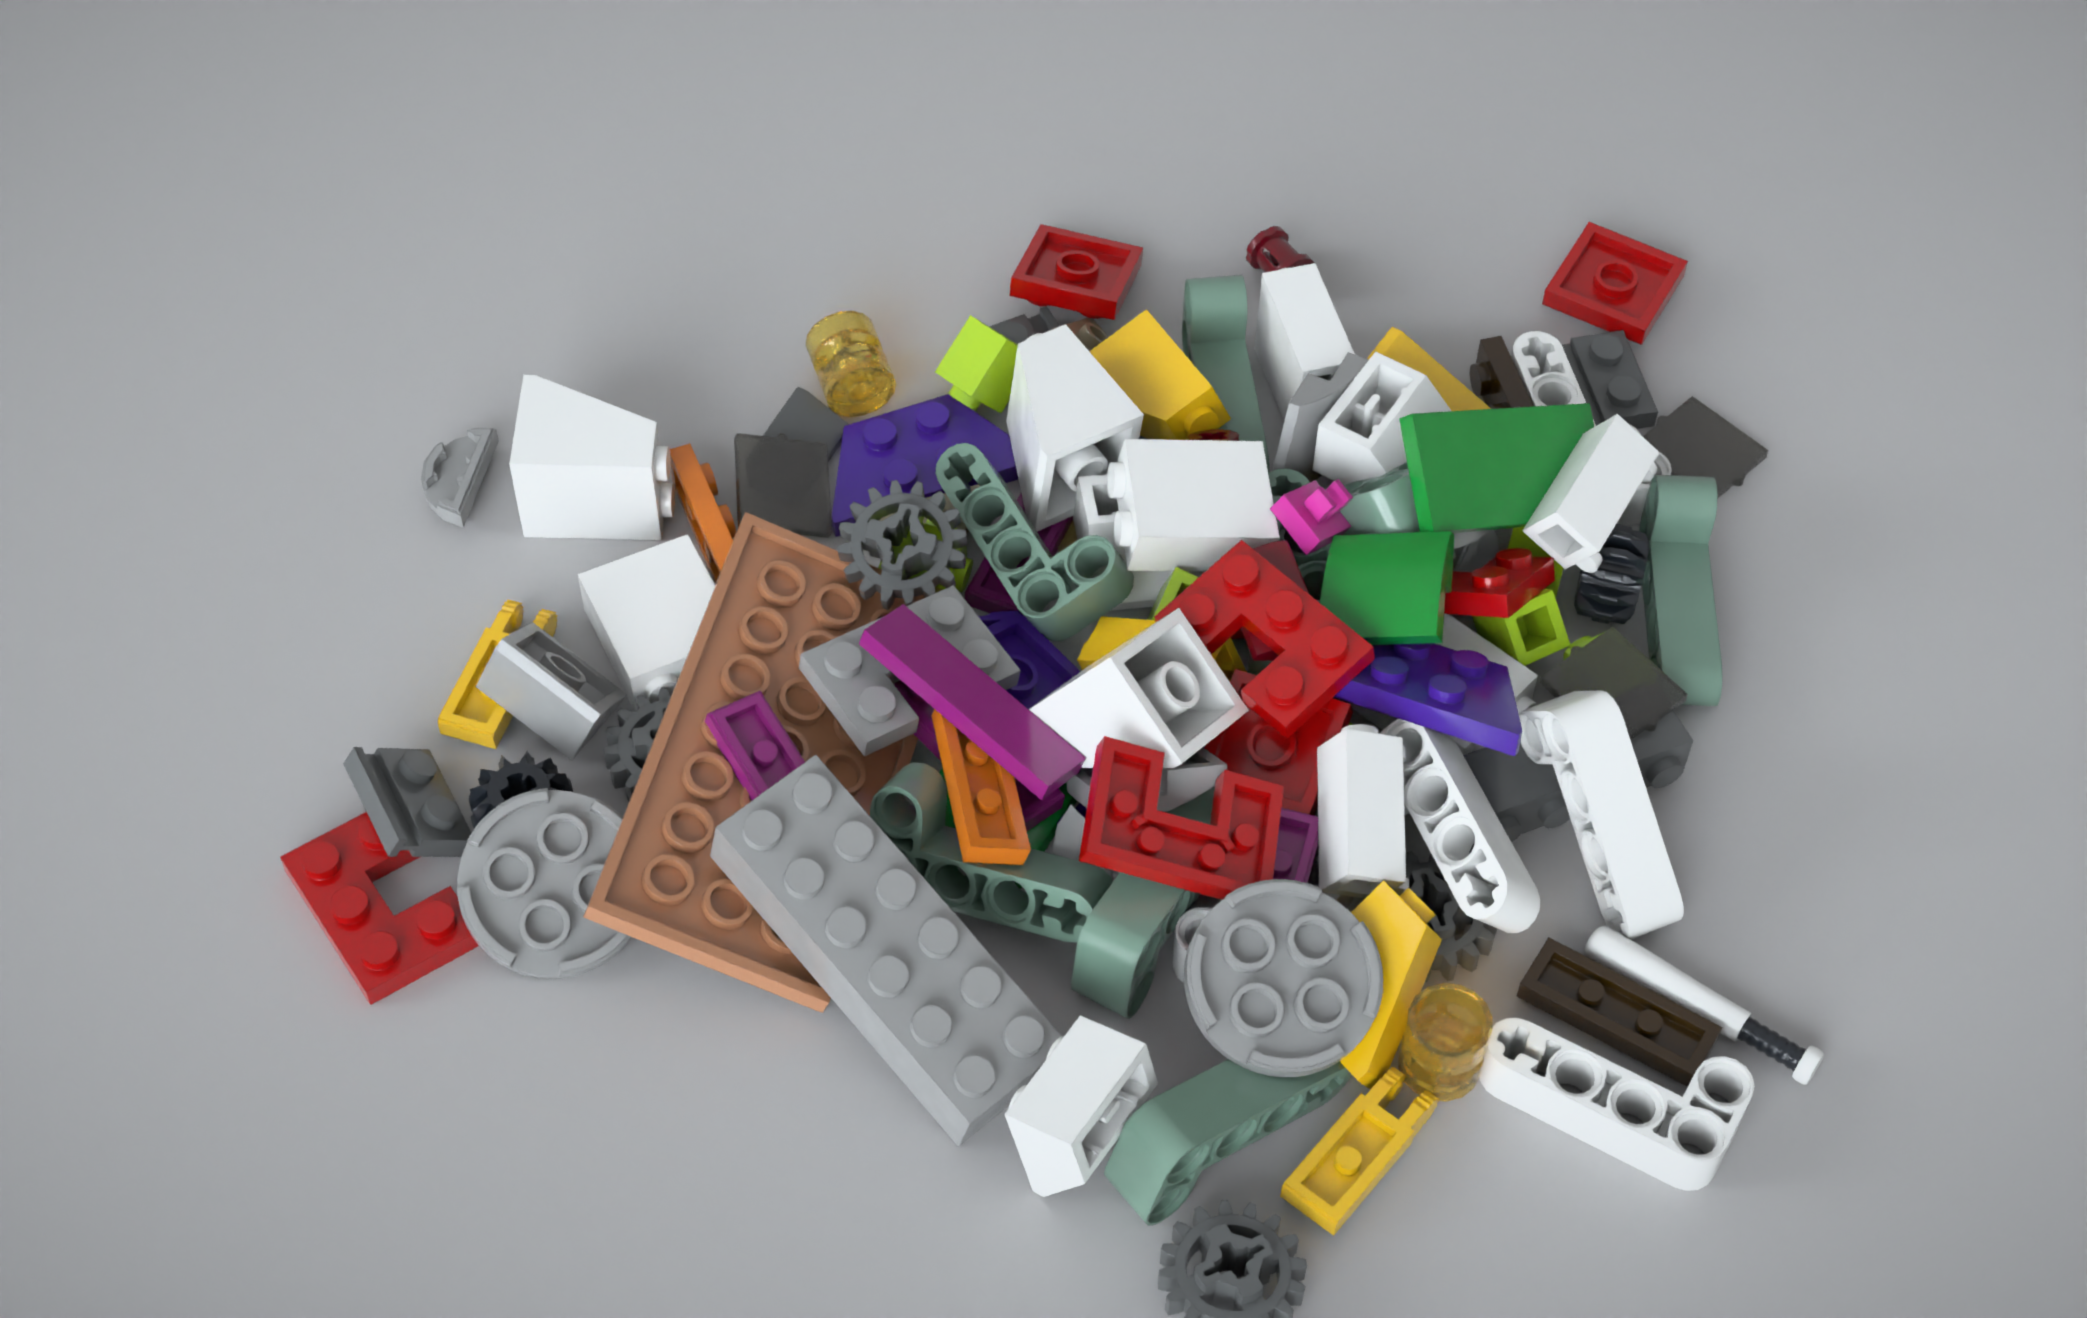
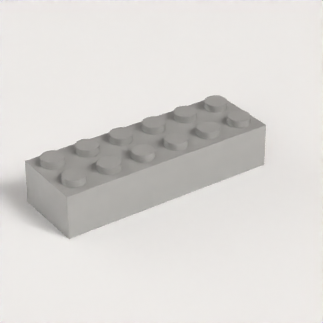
M814 755L716 826L710 857L958 1147L1010 1105L1016 1091L1030 1082L1046 1061L1052 1044L1062 1035L817 755Z

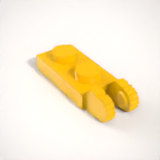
M507 599V602L505 601L504 605H502L501 611L498 612L492 626L485 628L438 717L437 723L440 734L497 749L513 715L476 688V685L501 639L519 629L524 612L522 603ZM541 609L533 623L553 637L557 628L558 615H556V612Z
M1395 1067L1388 1069L1366 1095L1361 1093L1282 1185L1280 1197L1333 1236L1412 1144L1413 1137L1426 1124L1439 1102L1438 1097L1425 1090L1413 1100L1409 1108L1399 1119L1386 1111L1385 1108L1389 1102L1393 1101L1400 1093L1406 1075Z

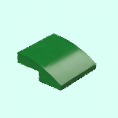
M1453 532L1335 535L1326 562L1320 604L1371 645L1443 643L1445 593H1451Z

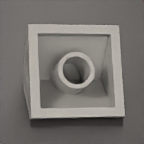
M533 622L501 639L476 685V688L571 760L576 757L627 695Z

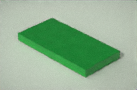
M1590 403L1414 413L1399 418L1420 532L1452 531L1453 533L1525 527L1583 433L1594 428Z

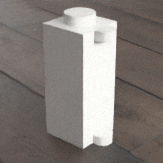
M1618 414L1588 430L1581 436L1524 527L1523 532L1564 569L1576 564L1585 572H1596L1603 561L1599 551L1641 482H1650L1657 472V466L1654 461L1660 452L1634 426L1628 424Z
M1355 724L1342 728L1340 733L1317 748L1319 887L1322 888V892L1366 898L1383 880L1399 896L1409 887V879L1406 878L1403 763L1406 761V747L1403 746V737L1379 734L1378 729L1374 726Z

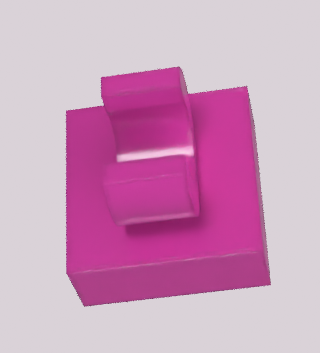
M1339 479L1335 480L1326 490L1320 487L1315 480L1284 494L1270 510L1303 552L1308 555L1332 543L1335 535H1343L1351 528V525L1340 510L1353 497Z

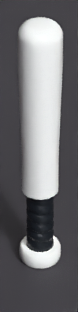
M1598 927L1586 943L1585 954L1588 958L1723 1027L1722 1035L1734 1042L1738 1039L1745 1041L1749 1046L1755 1047L1756 1050L1764 1052L1768 1057L1774 1058L1778 1063H1782L1794 1071L1792 1077L1797 1082L1807 1085L1818 1069L1824 1057L1822 1050L1815 1046H1809L1808 1049L1799 1047L1798 1044L1790 1042L1789 1039L1780 1036L1776 1031H1771L1767 1026L1761 1025L1757 1020L1753 1019L1751 1012L1716 993L1610 927Z

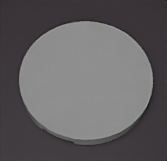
M548 788L519 794L491 810L478 823L469 836L461 856L457 875V893L461 914L467 929L480 948L496 962L512 971L543 979H562L581 975L602 966L615 957L632 937L583 918L623 816L598 798L594 799L570 791L548 790Z
M1272 879L1251 883L1234 890L1208 912L1194 933L1187 950L1184 965V988L1190 1012L1198 1028L1210 1044L1222 1055L1235 1064L1255 1073L1274 1077H1299L1314 1074L1335 1065L1350 1054L1362 1041L1376 1018L1381 1004L1383 968L1378 948L1369 929L1363 921L1359 922L1341 903L1323 893L1322 888L1295 880Z

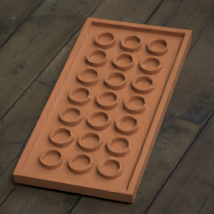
M745 512L583 918L823 1013L831 997L710 857L716 826L750 803L751 800L746 788L742 787L731 765L716 745L717 741L705 723L707 713L761 690L804 761L806 762L814 755H817L870 816V805L873 796L905 765L910 764L918 738L914 734L909 735L864 757L800 671V655L886 616L904 604L903 598H895L889 610L883 609L879 592H876L871 598L864 600L859 591L863 579L848 583L844 569L851 562L840 561L837 550ZM868 564L875 572L881 575L882 569ZM923 595L915 597V602L925 597Z

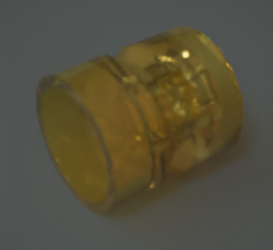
M851 310L828 315L813 325L807 334L805 346L815 372L818 375V380L829 408L837 415L857 417L877 411L885 405L895 392L896 381L872 320L864 313Z
M1440 983L1425 988L1414 997L1407 1013L1398 1055V1069L1406 1075L1404 1082L1416 1094L1421 1095L1422 1092L1428 1090L1438 1097L1439 1101L1448 1102L1462 1098L1474 1089L1480 1077L1484 1055L1490 1042L1493 1026V1016L1487 1003L1475 991L1460 984Z

